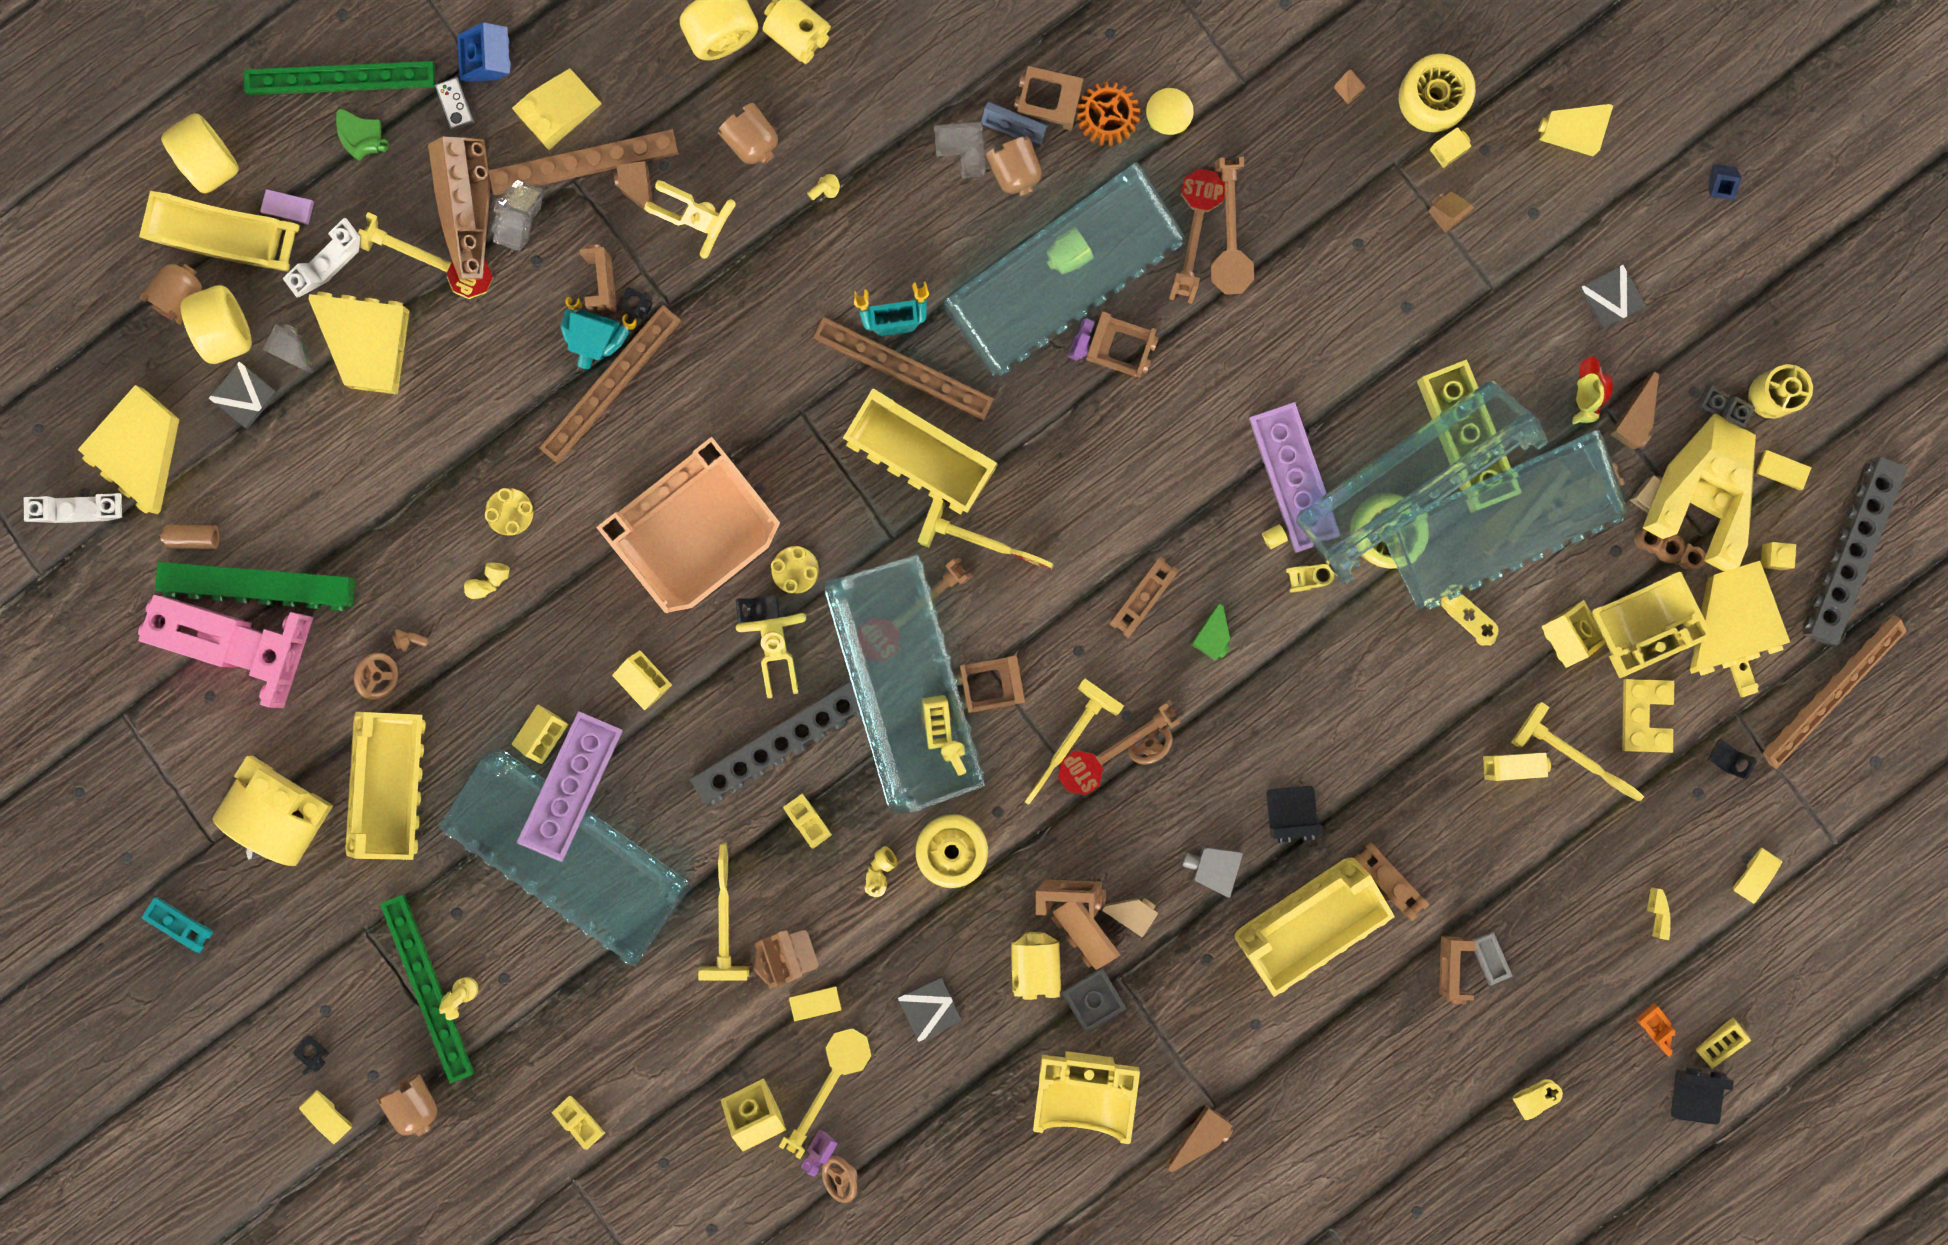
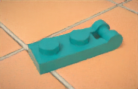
M159 897L153 898L141 917L197 953H201L205 940L209 939L213 934L212 929L195 921ZM192 931L198 933L195 940L189 937Z

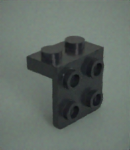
M1312 786L1269 789L1266 792L1270 838L1278 839V843L1292 842V837L1302 836V841L1315 840L1316 835L1323 834L1322 825L1318 824L1315 790Z
M1687 1067L1686 1071L1676 1069L1671 1116L1679 1120L1719 1124L1724 1089L1733 1090L1734 1081L1727 1078L1726 1073L1711 1071L1710 1074L1701 1073L1702 1070Z

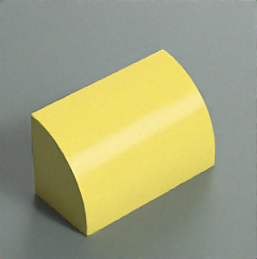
M641 651L627 658L612 675L644 710L655 703L672 686Z
M537 704L512 742V745L526 757L543 764L569 724Z

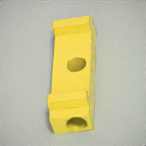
M1745 657L1738 659V664L1730 668L1740 697L1759 692V686L1755 683L1748 661H1746ZM1741 663L1745 665V669L1743 671L1739 668V665Z

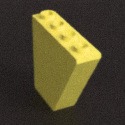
M318 292L317 295L309 294L310 304L344 385L351 389L398 395L410 312L403 306V303L388 301V304L379 303V300L373 298H365L364 301H358L356 297L350 295H341V298L332 297V294L326 292Z
M135 385L78 450L84 455L82 459L92 467L97 466L102 470L100 473L102 477L111 483L114 481L120 486L118 490L124 496L135 499L137 501L135 505L146 514L148 512L158 514L162 508L179 419L148 391Z
M1760 561L1715 574L1707 579L1701 614L1713 637L1694 645L1690 666L1691 674L1700 672L1702 676L1714 672V667L1718 665L1728 668L1737 665V660L1744 657L1746 661L1761 657L1760 652L1768 650L1769 654L1784 650L1782 645L1790 643Z

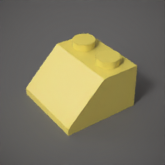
M1584 600L1541 626L1545 637L1556 650L1558 659L1563 662L1566 668L1588 658L1606 643Z
M764 1078L721 1099L731 1137L742 1151L786 1131L781 1112Z

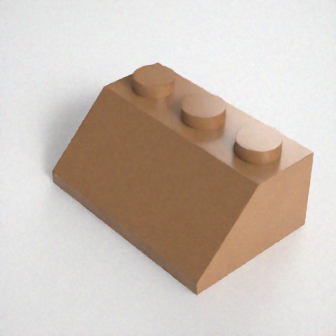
M1061 902L1052 909L1054 916L1051 919L1059 929L1065 928L1069 934L1066 936V939L1073 948L1077 946L1083 952L1080 957L1088 968L1093 966L1097 970L1120 956L1116 947L1094 918L1089 917V912L1082 903Z

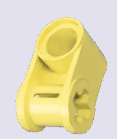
M1327 564L1286 569L1290 576V593L1323 587L1330 584L1334 579V571ZM1319 569H1324L1328 572V580L1326 582H1321L1317 579L1316 573Z
M1543 1079L1531 1087L1519 1091L1512 1099L1524 1120H1529L1559 1103L1563 1092L1554 1081ZM1548 1087H1550V1088L1552 1089V1090H1551V1093H1552L1551 1096H1547V1095H1546V1094H1547V1090H1546V1089H1547Z

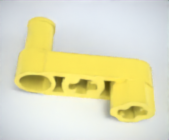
M1449 585L1441 597L1442 607L1476 638L1478 644L1481 646H1491L1494 644L1498 635L1496 623L1463 594H1460L1461 591L1458 586ZM1465 611H1467V613H1469V611H1472L1474 613L1473 621H1471L1470 618L1468 621L1464 619ZM1483 630L1485 632L1486 630L1491 631L1490 637L1488 634L1487 637L1483 636Z

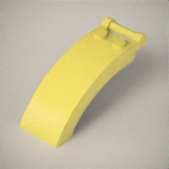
M150 191L139 237L209 257L289 272L290 264L288 262L295 233H298L300 226L271 217L227 210L167 193ZM282 230H286L279 261H276L275 258Z

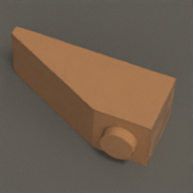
M1656 372L1647 376L1609 433V435L1632 450L1640 446L1644 447L1651 438L1649 432L1653 428L1659 374Z
M1206 1105L1167 1162V1169L1170 1172H1174L1218 1147L1222 1141L1226 1142L1233 1132L1231 1122Z

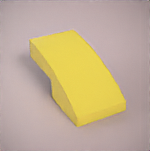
M804 794L799 795L783 807L812 849L832 836Z
M1761 847L1747 864V870L1735 883L1733 890L1754 904L1777 873L1782 860Z
M1651 887L1647 911L1656 913L1652 936L1669 940L1670 912L1665 893L1662 889Z
M316 1090L299 1106V1109L329 1141L335 1144L352 1128V1123L334 1109L335 1105Z
M568 1096L552 1112L564 1129L572 1133L583 1149L588 1150L605 1134L596 1121L572 1096Z

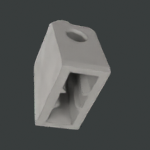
M1202 847L1199 856L1186 852L1182 866L1195 870L1193 880L1230 898L1243 853Z

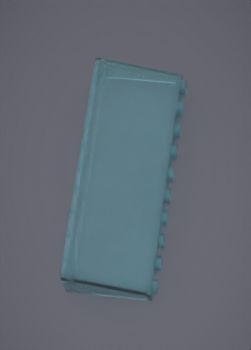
M1136 162L944 301L943 309L991 375L994 377L999 374L1001 377L1012 369L1010 365L1016 360L1021 363L1031 355L1029 351L1037 346L1040 349L1050 342L1048 337L1056 332L1057 335H1060L1069 328L1068 323L1074 318L1076 321H1079L1088 314L1087 309L1092 305L1098 307L1107 300L1106 295L1114 291L1116 294L1127 286L1125 282L1133 277L1135 280L1146 272L1144 268L1150 263L1155 266L1165 258L1163 254L1171 249L1174 252L1184 244L1182 240H1184L1185 235L1143 169Z
M1485 382L1472 393L1460 399L1452 407L1440 413L1432 421L1420 427L1412 435L1400 441L1392 449L1360 469L1359 472L1349 479L1341 482L1339 486L1329 493L1321 496L1319 500L1309 507L1301 510L1297 516L1296 523L1342 584L1345 585L1354 579L1351 570L1354 565L1356 568L1360 566L1358 557L1519 445L1526 450L1529 448L1528 445L1532 444L1539 450L1548 444V440L1540 421L1496 382Z
M1598 429L1407 514L1390 523L1380 533L1418 610L1424 607L1430 610L1441 605L1440 600L1448 597L1450 601L1461 596V590L1467 587L1472 591L1482 586V581L1487 578L1491 582L1504 576L1502 572L1504 570L1516 571L1524 567L1523 562L1528 559L1533 563L1545 557L1544 552L1548 550L1551 553H1555L1565 548L1564 543L1568 541L1574 544L1585 539L1584 534L1591 531L1592 535L1606 529L1604 525L1609 522L1614 526L1626 520L1624 515L1628 514V510L1604 439Z
M919 555L842 576L825 583L826 596L885 798L893 813H913L985 786L984 772L978 763L977 748L972 742L970 735L971 727L965 718L964 703L958 694L957 679L952 673L950 666L951 658L945 649L944 634L939 628L937 610L932 604L930 597L931 589L928 583H926L923 573L924 565L919 559ZM946 696L949 707L952 741L962 743L965 748V754L960 757L967 771L963 775L958 776L952 762L944 760L941 754L942 747L928 749L922 698ZM943 715L930 716V718H943ZM944 725L931 726V727H932V729L944 728ZM940 734L932 737L933 739L944 738L946 735Z
M495 750L481 759L439 828L449 838L456 839L463 844L467 851L480 856L487 865L501 871L505 878L515 881L522 886L526 893L536 896L546 907L560 913L564 920L574 923L581 928L584 934L592 936L605 949L612 950L620 956L622 961L635 967L690 891V883L588 810L585 812L563 862L518 844V838L546 780L502 750Z

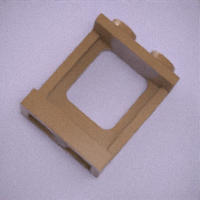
M1028 66L1027 72L1021 74L1019 87L1023 89L1021 96H1016L1013 110H1017V114L1062 124L1063 129L1072 131L1083 78ZM1035 78L1061 85L1060 98L1055 110L1026 103L1031 79Z
M597 244L588 245L586 249H580V255L588 264H596L599 296L584 297L585 307L591 313L597 315L617 313L612 257L604 247Z
M1102 311L1086 360L1140 378L1142 372L1147 373L1151 362L1150 359H1147L1149 351H1154L1159 339V337L1155 336L1157 329L1152 328L1148 330L1112 318L1111 314ZM1122 332L1146 342L1139 365L1134 366L1109 356L1108 353L1115 333Z
M1017 655L960 665L961 671H956L958 685H963L965 694L960 695L962 708L968 709V713L1025 703ZM998 670L1001 676L1003 696L1001 698L973 702L970 698L967 681L968 675Z
M1045 879L1036 890V915H1046L1055 904V901L1089 903V917L1094 918L1097 912L1101 910L1102 904H1105L1106 890L1102 889V882Z
M1441 936L1439 994L1446 997V1000L1451 1001L1453 1004H1466V1000L1474 1001V995L1464 990H1459L1461 951H1475L1476 941L1466 937Z

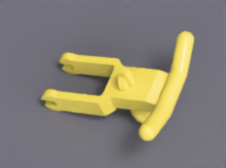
M657 180L655 184L657 190L688 204L682 215H677L652 202H646L644 209L678 226L687 224L697 230L708 233L700 251V256L704 259L707 258L724 223L736 205L735 201L732 199L728 200L720 213H717L711 203L703 202L697 204L694 202L691 194L673 187L664 181Z
M804 613L762 621L738 623L736 625L738 632L761 630V646L765 653L761 665L767 698L773 697L767 665L768 661L787 659L793 694L799 693L793 656L787 652L783 627L805 622L807 617Z

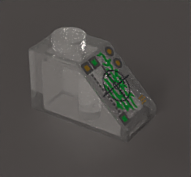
M275 324L263 350L313 374L314 367L305 340L297 335L299 330L287 324L284 327Z

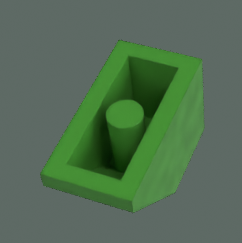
M1221 604L1216 605L1191 643L1192 646L1213 660H1217L1218 657L1223 659L1230 649V646L1227 645L1230 641L1224 607Z

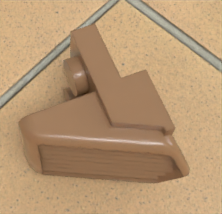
M785 930L755 943L754 971L769 985L770 989L790 983L802 977V974L818 968V962L808 932L805 930L790 935Z

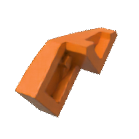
M1653 1003L1636 1020L1659 1048L1670 1057L1673 1051L1670 1048L1672 1036H1675V1029L1671 1027V1022L1661 1009Z

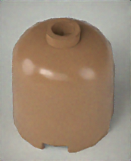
M750 103L743 107L745 112L738 117L735 114L731 115L721 125L718 134L745 164L752 165L759 162L765 164L774 157L773 151L777 147L778 137L756 104Z
M1029 136L1009 141L1003 144L1004 149L996 152L992 149L985 154L1000 188L1007 194L1019 193L1020 197L1033 192L1032 187L1041 180L1042 170Z
M167 264L158 271L139 298L144 302L147 300L152 303L153 306L151 308L171 321L176 317V322L181 325L183 322L180 308L182 300L191 294L202 291V285L194 276L196 271L188 265L183 264L180 267L176 264Z
M414 1074L396 1084L398 1089L390 1094L386 1090L376 1098L394 1129L404 1136L414 1133L417 1136H421L431 1129L429 1124L435 1120L438 1111L421 1075Z

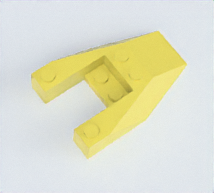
M1716 413L1713 414L1667 466L1643 529L1662 539L1678 534L1688 506L1692 503L1720 518L1704 561L1724 572L1740 567L1749 538L1756 435Z

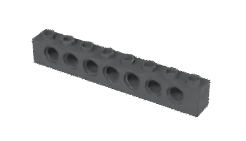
M1884 457L1871 459L1866 464L1863 482L1858 485L1855 491V496L1857 497L1854 505H1851L1847 511V523L1838 534V540L1840 541L1829 557V562H1831L1829 569L1822 575L1820 581L1822 584L1821 589L1812 600V606L1814 607L1811 614L1804 621V636L1829 646L1839 644L1908 467ZM1876 479H1879L1882 483L1881 490L1875 485ZM1868 501L1873 504L1872 512L1867 509ZM1859 523H1862L1865 527L1863 534L1858 530ZM1851 545L1856 548L1855 556H1852L1849 551ZM1842 567H1845L1848 572L1846 578L1841 575ZM1833 589H1836L1839 593L1837 601L1832 597ZM1825 611L1830 614V621L1828 623L1823 618Z
M854 679L693 777L690 781L704 804L711 802L712 805H715L725 799L723 794L727 791L732 790L734 793L746 786L744 784L745 780L750 777L753 780L758 779L766 774L764 769L768 766L773 765L775 768L787 761L785 756L791 752L797 755L807 749L805 744L809 741L814 740L816 743L828 736L826 734L827 730L832 727L838 730L848 724L846 719L850 716L855 715L857 718L869 711L867 706L871 703L857 680ZM842 699H846L850 703V709L846 713H841L837 709V704ZM820 712H826L830 717L828 724L825 726L817 722V715ZM801 724H805L809 728V734L805 738H800L796 733L797 727ZM779 737H785L788 740V747L784 751L776 747V740ZM760 749L765 750L768 754V758L764 763H759L755 758L756 752ZM738 762H743L747 766V772L743 776L735 772V766ZM719 774L725 776L727 780L723 788L717 787L714 782L715 777Z

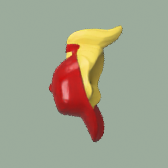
M1592 356L1584 359L1579 366L1576 402L1581 411L1574 415L1572 419L1573 425L1579 422H1595L1599 418L1600 408L1608 402L1612 395V377L1601 371L1598 359Z

